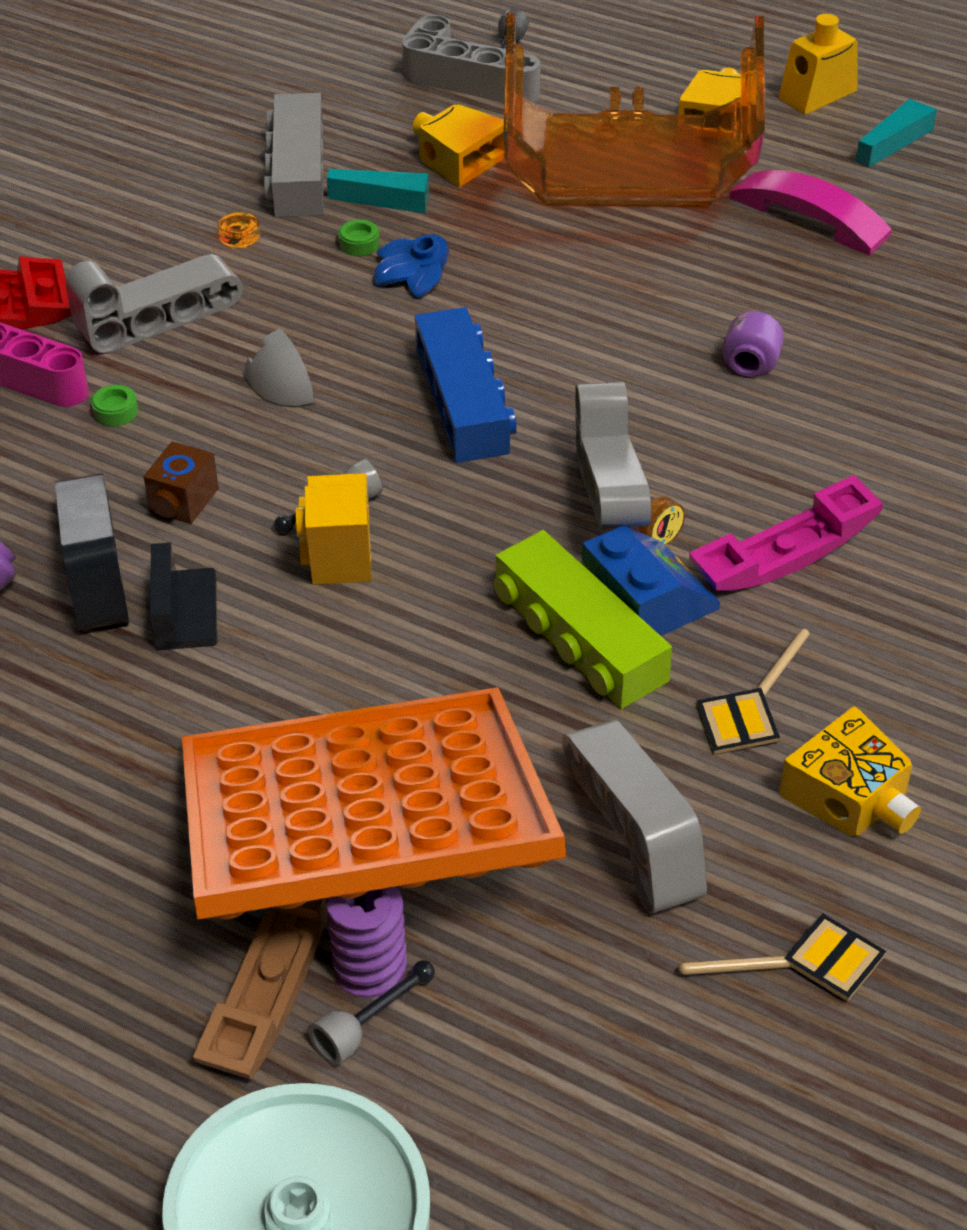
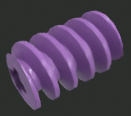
M397 886L367 891L364 895L356 898L345 899L337 896L325 898L332 961L336 971L335 980L342 989L357 997L374 998L383 995L401 982L405 976L407 957L405 920L403 915L404 905L401 892Z

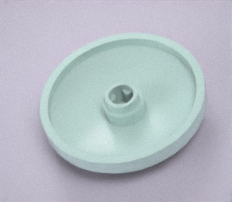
M311 1083L283 1084L261 1089L232 1101L211 1115L195 1130L177 1155L168 1176L163 1198L164 1230H429L430 1190L426 1168L418 1148L404 1127L382 1107L361 1095L334 1086Z

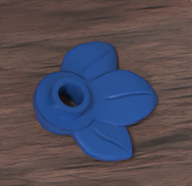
M427 234L416 239L401 238L385 244L377 251L382 261L376 267L374 274L376 287L407 280L409 289L415 298L418 299L428 293L442 278L441 269L445 266L449 254L446 240L440 235Z

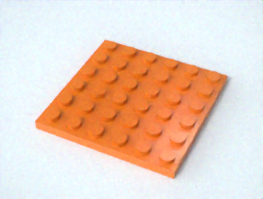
M498 687L182 736L193 895L197 920L210 917L231 919L242 915L246 911L270 907L291 909L299 907L307 901L336 896L345 899L356 898L364 895L367 891L395 886L416 888L431 880L455 876L476 878L491 870L515 866L536 868L546 864L548 861L566 858L564 834Z

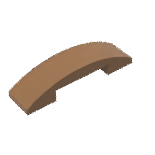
M325 898L307 901L303 905L291 909L277 907L266 909L225 1004L217 1002L193 1055L195 1062L250 1080L253 1078L277 1040L304 983L327 920Z

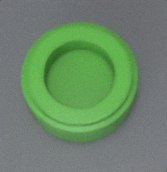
M358 219L349 221L342 225L338 231L339 247L348 255H369L374 253L380 246L379 228L368 220Z
M105 386L95 392L91 398L93 416L98 423L105 426L127 424L137 416L139 411L136 394L127 386Z

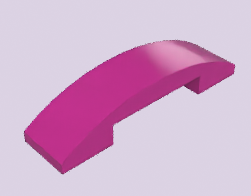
M785 170L754 172L734 187L729 194L730 199L762 212L775 202L836 227L835 242L867 255H871L891 235V228L861 200L829 182L810 175Z
M852 475L814 493L812 508L741 542L732 533H729L689 552V560L715 590H738L765 584L814 563L844 544L883 510V503L855 475Z

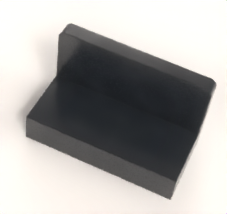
M171 542L151 544L150 620L156 651L215 646L218 643L216 570L214 568L176 570Z

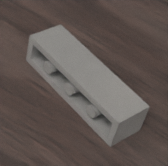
M321 93L274 94V110H267L268 132H266L267 154H265L266 176L264 177L266 201H273L275 217L323 215V115Z

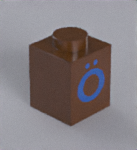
M173 441L143 476L149 511L188 524L194 522L219 489L214 453Z

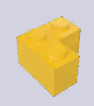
M366 473L307 476L308 486H305V496H299V507H296L297 537H299L301 566L310 565L312 584L372 582Z

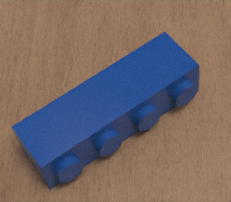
M467 307L415 315L416 351L455 462L460 463L510 454V435L517 432L516 418L513 408L505 407V391L501 378L494 379V363L490 350L483 351L484 343L480 324L472 323Z

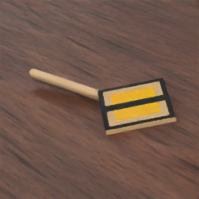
M807 629L799 631L758 688L697 700V707L714 755L780 741V735L765 694L809 637Z
M823 913L786 956L682 963L679 966V971L683 975L792 967L848 1002L886 956L887 951Z

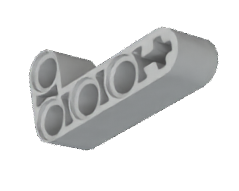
M427 15L421 17L402 40L403 75L410 82L516 105H530L536 103L540 98L541 62L539 58L526 53L453 39L450 36V21L444 16Z
M213 254L201 256L119 287L115 286L100 266L91 261H84L74 265L68 271L65 278L72 321L91 347L99 353L113 352L225 310L235 305L243 294L242 281L218 255Z
M625 382L576 384L577 461L599 529L618 528L620 526H649L651 522L650 491L628 436V400Z
M614 719L563 735V752L572 776L630 850L634 885L645 910L649 914H654L704 897L707 893L703 837L698 818L687 800L622 724Z

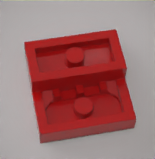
M19 256L17 270L0 269V323L23 330L45 326L71 316L65 286V273L61 259Z

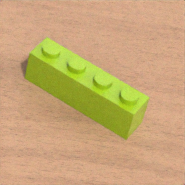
M545 530L495 555L496 578L493 583L498 597L503 603L511 604L526 619L529 627L535 633L542 634L552 643L566 663L575 665L589 679L597 693L603 696L606 695L622 710L669 682L672 646Z

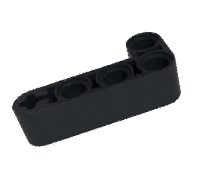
M103 473L55 481L62 552L78 630L85 631L130 622Z

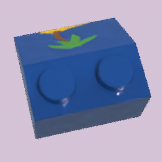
M620 526L582 543V565L660 636L720 609V601L663 542L631 527Z

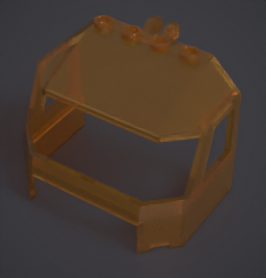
M507 13L503 127L504 158L507 163V169L545 205L709 207L759 161L765 134L764 16H755L750 46L744 48L741 52L740 97L702 115H659L649 110H644V87L634 88L632 93L634 110H619L621 92L619 87H610V110H604L598 114L551 113L524 99V49L516 44L515 13Z

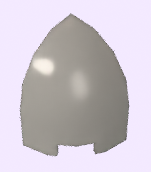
M281 328L266 335L262 339L265 345L257 352L253 360L248 358L246 361L245 379L254 391L266 401L283 406H301L315 403L306 367L291 340Z

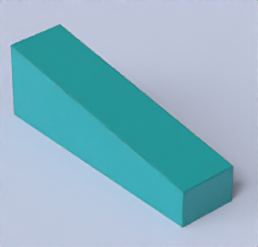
M908 99L859 140L856 162L871 167L933 131L937 109Z
M329 169L327 175L328 199L426 214L429 200V174Z

